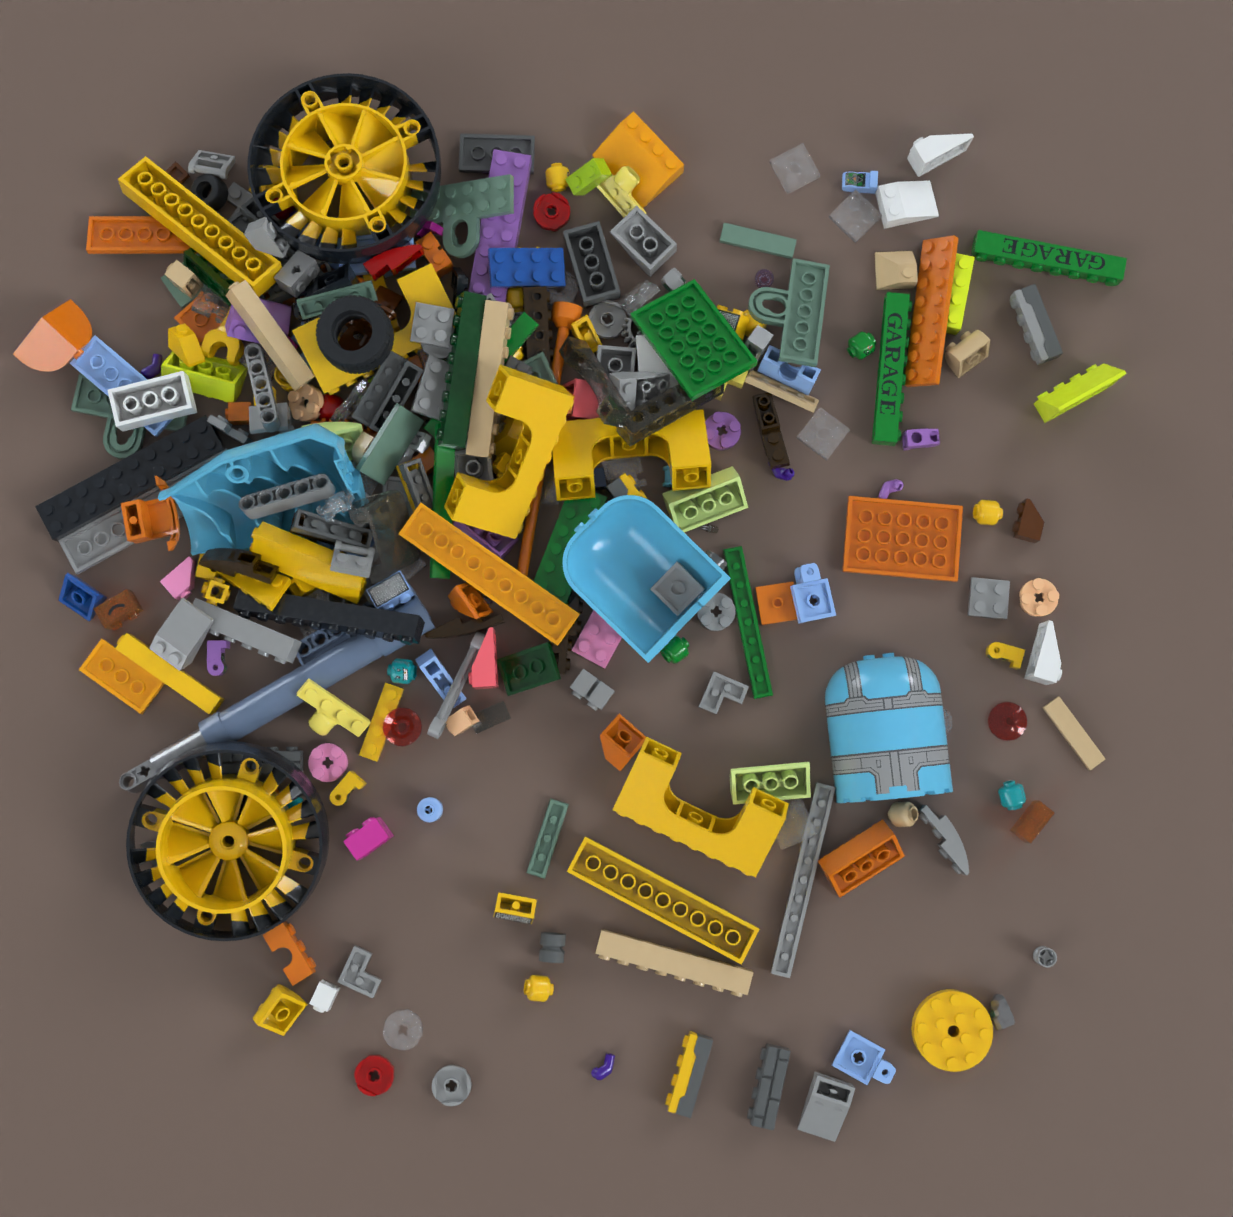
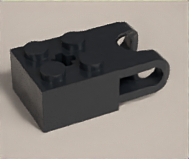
M347 263L315 278L313 284L307 286L305 291L297 298L295 297V317L300 321L312 319H302L297 305V300L301 296L309 297L360 283L350 264Z

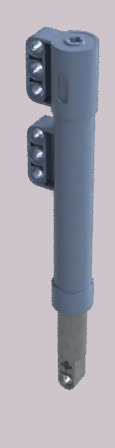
M410 585L415 595L408 602L396 605L392 611L420 615L425 622L422 635L436 627L427 609ZM372 600L363 604L365 607L376 608ZM321 628V630H317L300 640L302 644L296 656L301 666L222 712H216L199 722V729L152 755L149 760L123 774L119 779L120 787L131 793L140 792L162 767L180 754L209 743L238 741L305 702L297 696V691L308 678L324 689H327L382 656L390 655L406 644L397 640L388 642L378 637L369 639L360 634L351 636L346 634V632L335 635V633ZM325 637V642L319 645V640ZM306 647H309L308 652L306 654H302V650ZM183 762L175 766L177 771L185 767ZM134 779L133 785L129 787L130 780Z

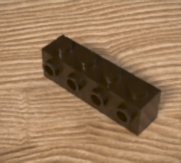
M546 286L523 287V311L539 324L525 341L526 360L544 352L550 364V360L553 359V348L549 346V340H552V329L548 328V321H551V310L547 309V302H550V290H546Z

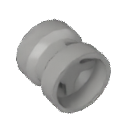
M1039 946L1033 952V959L1037 964L1050 968L1056 964L1057 955L1053 949Z

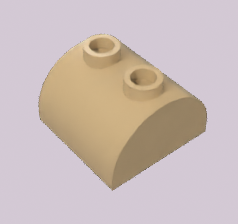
M975 330L973 333L965 332L960 338L962 341L958 344L952 342L945 349L947 351L945 352L946 362L958 378L988 357L990 339L980 330Z

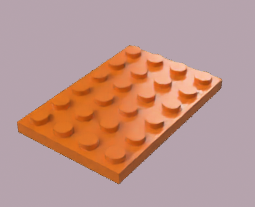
M848 496L842 572L958 582L963 506Z

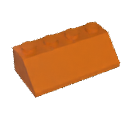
M882 819L831 853L823 856V858L818 860V863L835 892L841 898L905 857L895 834Z

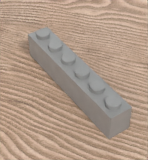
M195 598L193 605L214 619L208 633L218 637L221 633L225 635V640L235 643L236 640L242 642L241 646L252 650L253 647L259 649L257 653L265 657L271 654L275 656V661L285 664L286 661L294 662L302 644L301 641Z

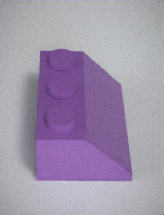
M259 298L284 334L288 336L291 306ZM231 304L225 324L227 336L260 344Z
M456 521L453 524L502 560L519 540V538L513 539Z

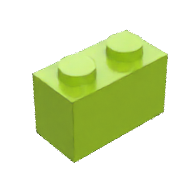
M593 158L565 180L573 195H586L612 176V173L604 158Z

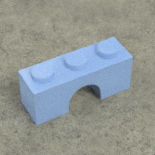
M769 345L757 371L803 394L809 395L821 369L805 365L794 367L787 362L778 361L780 350Z

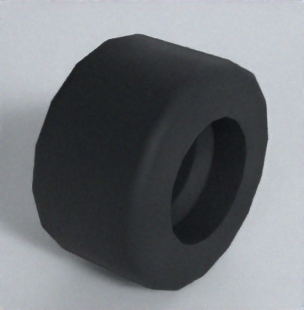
M211 174L199 176L191 186V192L215 211L221 209L228 199L227 185L224 181ZM212 188L210 195L207 197L209 190Z

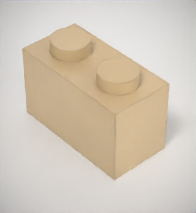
M178 260L171 263L164 274L175 287L191 299L204 286L198 277Z

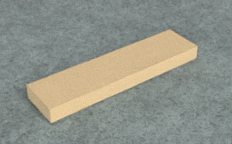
M754 370L749 371L744 381L813 413L819 402L818 399L803 394Z
M1059 696L1042 707L1088 770H1092L1105 760V757Z

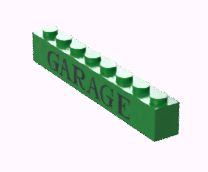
M978 230L975 234L971 256L980 262L993 261L996 265L1008 264L1017 269L1029 268L1033 272L1045 271L1054 276L1066 275L1070 279L1082 278L1090 283L1103 282L1107 286H1116L1123 281L1127 258L982 230Z
M887 292L884 297L872 444L895 446L897 441L901 439V430L898 427L903 417V411H900V404L904 402L902 385H905L906 374H903V368L907 366L908 359L905 356V349H908L909 337H906V333L910 329L911 319H908V312H911L912 301L909 300L910 294Z

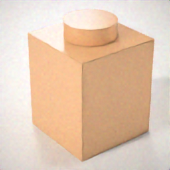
M470 705L449 716L446 726L449 732L457 736L478 723L479 719Z

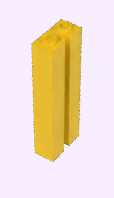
M262 521L258 528H254L251 535L253 542L249 551L260 554L261 561L279 566V572L358 604L365 592L367 578L330 571L333 550Z

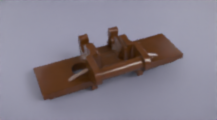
M380 285L375 291L377 300L374 302L384 310L390 321H393L397 317L394 311L403 300V296ZM363 319L352 320L345 324L348 329L338 341L344 350L355 351L361 349L369 342L372 336V326ZM355 334H362L364 337L361 340H357L353 336Z

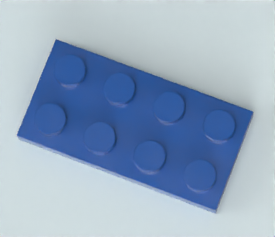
M563 248L488 249L490 288L566 286Z

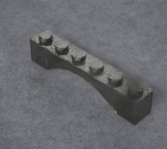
M568 336L559 353L564 361L576 370L593 389L598 401L596 412L602 422L622 428L632 414L631 410L587 342Z

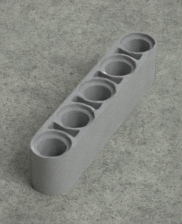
M252 343L245 347L244 355L259 418L264 429L271 433L280 428L281 422L266 359L260 346Z
M318 474L243 496L239 501V508L249 519H258L330 498L334 495L336 488L326 474Z

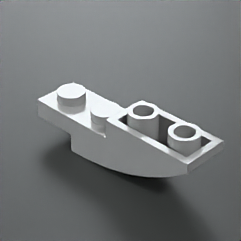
M922 805L918 809L921 813L919 815L920 819L925 824L929 823L933 829L931 831L938 839H943L937 844L940 848L938 850L945 859H950L953 863L951 867L957 874L968 875L969 865L966 851L953 824L946 815H941L937 818L927 805Z

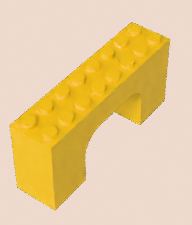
M432 263L397 279V283L410 307L411 317L405 328L394 333V344L391 351L405 359L409 358L408 354L413 351L416 354L423 351L420 343L410 342L416 302L454 309ZM316 318L292 330L324 394H335L341 391V386L345 384L347 387L358 383L357 378L363 376L366 379L375 374L374 370L361 374L346 373L337 369L326 359L316 341V325L320 318Z
M500 364L486 402L494 412L522 421V431L505 472L497 479L487 481L457 472L444 505L453 521L513 539L517 538V535L523 529L524 518L530 512V503L537 495L539 481L541 482L544 478V469L551 460L553 447L559 441V432L566 424L568 410H571L573 407L574 397L563 386Z
M703 409L566 421L565 426L559 432V441L552 450L557 501L595 498L594 468L605 460L642 456L662 458L670 469L672 491L711 487V458Z
M646 737L617 798L613 811H616L620 816L633 819L639 825L652 828L654 832L662 833L675 842H681L692 850H698L711 859H717L728 867H734L747 876L756 878L785 822L789 803L753 787L739 814L732 818H719L677 798L670 788V780L682 753Z

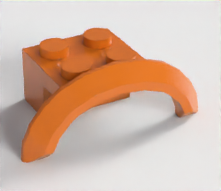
M155 476L156 486L161 491L169 488L164 480ZM171 496L161 501L157 498L149 501L137 499L121 503L127 541L137 544L171 536L170 540L167 541L168 551L175 549L180 537V524L176 503Z

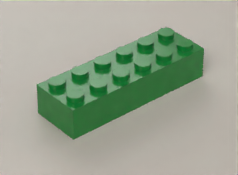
M595 493V498L564 501L534 579L535 583L566 605L569 602L573 589L564 575L563 554L567 543L576 533L574 529L581 522L586 524L590 520L588 515L595 508L599 510L607 503V497Z

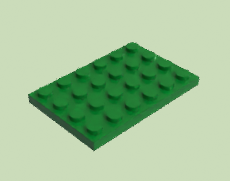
M695 279L630 313V318L692 401L757 366V359Z

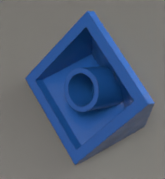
M67 573L58 601L86 620L91 621L107 597L77 576Z

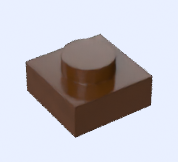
M176 161L165 171L180 184H183L190 177Z

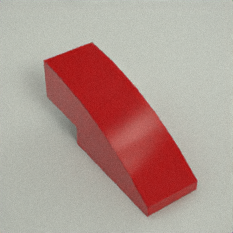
M420 244L397 247L371 258L363 263V266L371 278L376 281L388 271H391L394 276L425 253Z

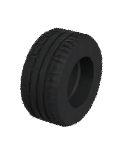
M357 295L344 296L327 305L328 307L322 311L316 325V341L326 359L337 369L350 374L370 372V370L373 371L375 368H378L379 365L381 366L386 361L385 359L389 357L388 355L391 353L394 344L393 326L384 310L373 300ZM355 319L368 321L372 326V336L369 342L361 349L355 351L344 350L338 342L339 333L343 326Z

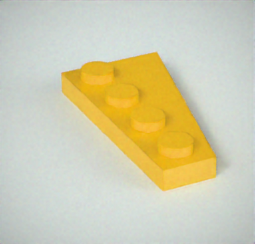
M216 571L218 576L233 586L240 588L246 595L252 596L258 603L264 604L270 611H273L292 583L290 577L277 574L273 582L268 584L239 573L232 577Z

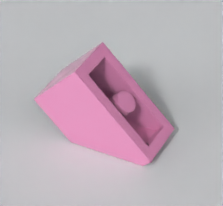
M188 556L160 581L169 593L179 601L182 598H188L192 593L191 590L194 589L196 560Z

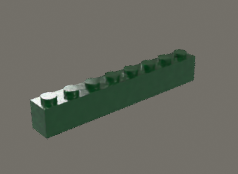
M463 291L456 298L455 307L458 309L452 323L455 329L454 334L452 333L450 337L452 350L447 358L449 371L446 372L444 382L447 385L446 390L442 393L444 406L439 413L441 426L436 434L438 446L461 450L466 445L486 295Z

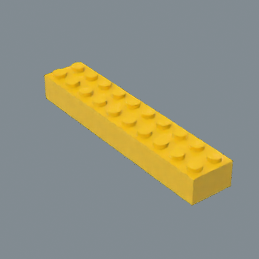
M146 156L118 178L123 194L232 281L241 283L246 280L258 297L276 283L274 276L282 268L280 261L270 254L255 250L243 232Z
M587 836L584 837L567 870L568 873L741 965L760 930L757 926Z

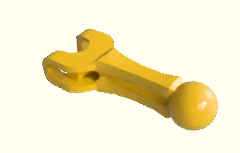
M228 311L219 328L211 330L205 335L201 349L204 357L212 358L219 348L227 347L226 358L228 363L238 366L243 358L245 346L240 339L227 336L225 324L229 314Z

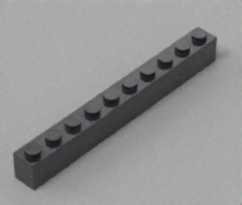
M240 588L233 606L239 613V616L246 619L255 617L264 622L274 620L278 624L292 623L296 627H303L305 625L315 630L323 628L333 633H339V631L346 632V634L351 636L360 634L369 639L378 637L388 642L397 640L406 645H412V643L419 644L425 624L420 615L283 594L273 611H270L264 604L258 603L252 596L242 592Z

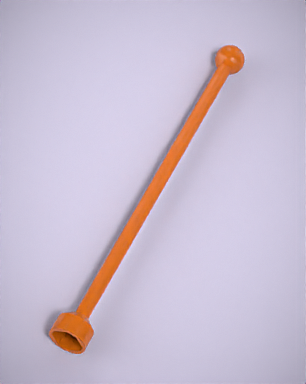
M562 301L554 302L551 311V320L558 328L551 369L558 385L561 382L569 330H571V324L581 318L583 310L577 304ZM544 478L541 482L539 481L537 495L532 499L530 512L525 519L517 570L525 576H528Z

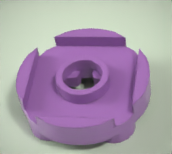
M715 412L705 421L708 445L711 448L724 450L736 445L741 435V425L732 414ZM718 427H725L727 434L720 436L718 435L719 431L716 429Z

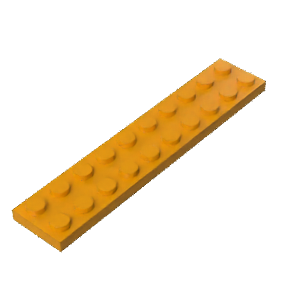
M421 502L399 532L400 536L557 646L580 615Z

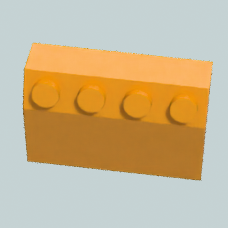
M634 111L619 123L592 154L594 158H604L613 175H616L623 166L631 167L639 175L640 182L632 190L631 195L642 208L647 206L684 172V164Z

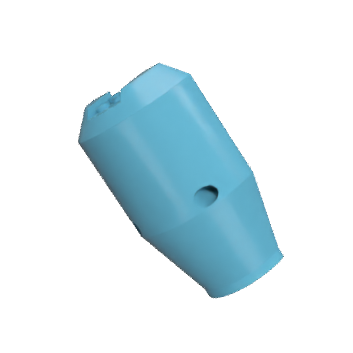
M319 424L308 425L228 449L172 487L160 491L158 495L159 501L171 496L178 504L188 527L192 556L206 553L207 550L215 548H234L249 551L253 542L251 535L255 527L258 528L262 521L289 532L293 515L298 509L354 525V519L361 515L366 506L360 471L353 467L352 462L348 458L344 447L345 440ZM318 474H326L336 488L334 495L330 498L258 519H249L239 508V501L243 496Z

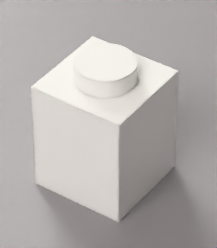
M321 980L309 1004L313 1005V1009L318 1012H328L335 1001L340 987Z

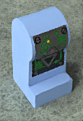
M870 171V173L845 172L842 174L843 191L876 193L878 171Z

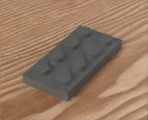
M460 134L459 172L490 173L493 151L496 149L531 155L530 174H534L535 136Z

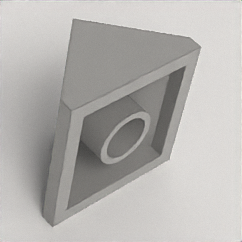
M287 402L276 403L281 426L277 431L289 430L293 421L291 410ZM249 406L250 434L267 432L259 418L257 406Z
M466 449L455 451V477L457 472L482 480H494L492 459L466 455Z

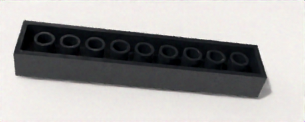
M205 415L35 506L52 540L59 542L58 540L117 509L121 506V503L131 501L157 487L155 476L166 482L225 450L226 447L217 430L207 422L208 417Z

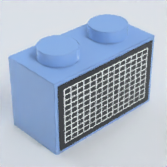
M401 571L394 573L366 590L377 609L390 611L396 605L408 602L415 595Z

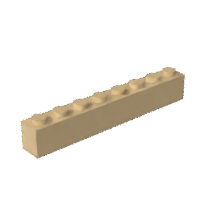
M485 300L466 455L492 459V455L496 453L494 439L495 435H498L499 432L497 416L501 414L494 412L486 402L500 364L504 366L505 358L507 359L509 355L507 340L511 338L509 324L510 320H513L514 308L508 302Z
M601 929L595 954H599L598 958L608 961L610 958L617 959V963L626 966L632 963L637 965V969L647 971L650 968L656 970L655 973L666 976L667 973L675 975L674 979L680 981L690 979L693 980V984L702 987L705 984L712 985L713 990L723 992L724 989L730 990L732 995L742 997L743 994L748 995L754 973L751 969Z

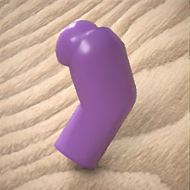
M898 479L884 482L877 498L887 499L889 493L902 490L903 482Z

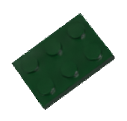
M550 642L497 659L508 696L561 679Z

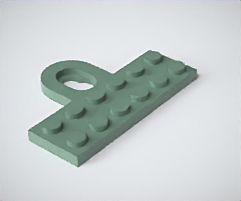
M508 174L440 186L436 205L428 221L443 225V245L450 255L456 258H466L475 252L480 241V219L514 214V176ZM420 190L411 191V197L425 201L429 193ZM410 207V217L413 218L418 211ZM466 222L468 225L467 240L464 244L460 245L458 238L455 236V228L459 223Z
M793 258L788 290L762 287L751 294L748 302V311L752 318L762 324L783 327L778 361L810 367L817 366L830 265ZM765 300L781 302L785 307V311L780 314L773 313L769 309L764 308L762 302Z
M79 374L71 410L77 413L107 418L103 444L107 452L112 456L124 459L141 450L146 428L143 426L133 429V434L128 438L127 443L120 445L117 442L118 437L116 433L118 428L115 425L109 397L83 374ZM188 415L174 418L164 430L177 431L186 426Z

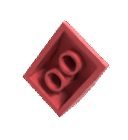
M493 627L488 629L472 665V672L468 673L469 684L475 689L499 688L496 630Z

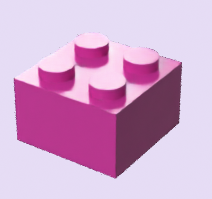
M370 817L362 823L363 827L361 829H353L345 835L347 839L343 842L356 861L365 858L394 836L381 817Z

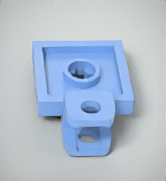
M815 563L795 568L796 585L790 586L798 623L836 616L828 578L821 579L818 566ZM810 596H812L813 599H817V602L814 603V606L809 602L811 598Z
M851 1030L848 1031L832 1063L833 1067L868 1085L871 1077L882 1083L889 1084L896 1072L893 1065L882 1058L885 1052L884 1048ZM861 1052V1056L864 1058L863 1061L855 1062L854 1053L858 1054ZM884 1069L888 1070L886 1074H882Z

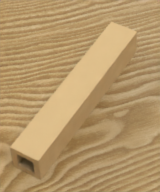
M246 280L241 283L237 281L230 285V290L226 297L293 390L296 391L309 383L315 375Z

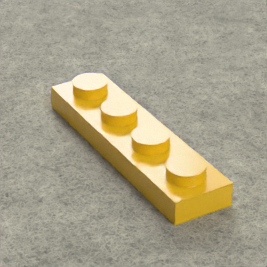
M385 682L359 756L378 762L404 692L403 688Z

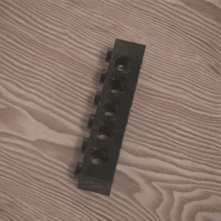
M680 384L669 388L661 395L653 397L645 404L637 406L634 410L616 419L617 433L629 446H632L723 394L724 384L693 401Z

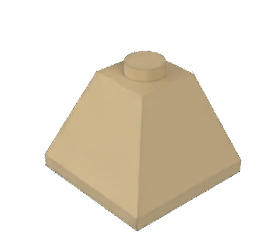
M913 251L874 253L876 290L912 289L916 286L918 282L917 263Z

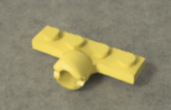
M623 166L616 175L612 174V176L597 186L623 218L636 206L647 214L631 195L632 190L640 182L639 175L631 167Z
M309 678L297 691L298 697L316 708V712L308 720L310 728L319 735H327L338 724L357 737H360L371 723L364 715Z

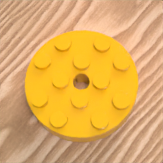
M945 989L930 994L919 1004L912 1019V1038L917 1050L930 1064L941 1070L959 1072L970 1069L983 1060L991 1047L993 1025L990 1015L982 1003L963 991ZM955 1025L957 1027L955 1033L949 1035L948 1028Z

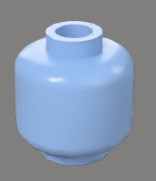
M424 798L417 805V815L424 822H434L442 816L443 806L437 798Z

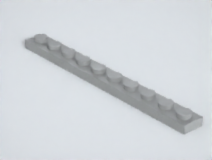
M818 782L815 784L770 971L771 974L786 978L791 976L836 787Z

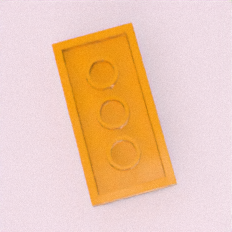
M101 638L79 668V671L138 713L143 714L165 683Z

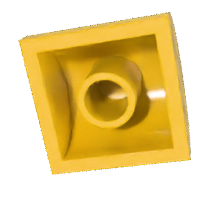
M277 984L271 990L264 1003L259 1006L258 1011L253 1016V1020L258 1026L284 1036L305 1009L307 1003L291 989Z

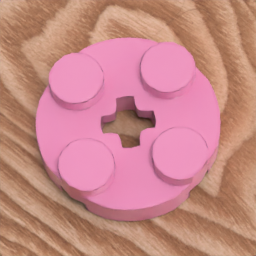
M325 743L312 750L308 760V767L314 778L322 782H333L338 780L347 770L348 758L339 746ZM327 757L333 761L330 768H326V765H323V761H326Z

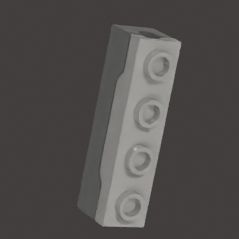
M1036 284L1014 291L1010 296V305L1017 313V323L1023 328V337L1031 348L1030 355L1032 360L1036 361L1037 365L1059 358L1063 351Z

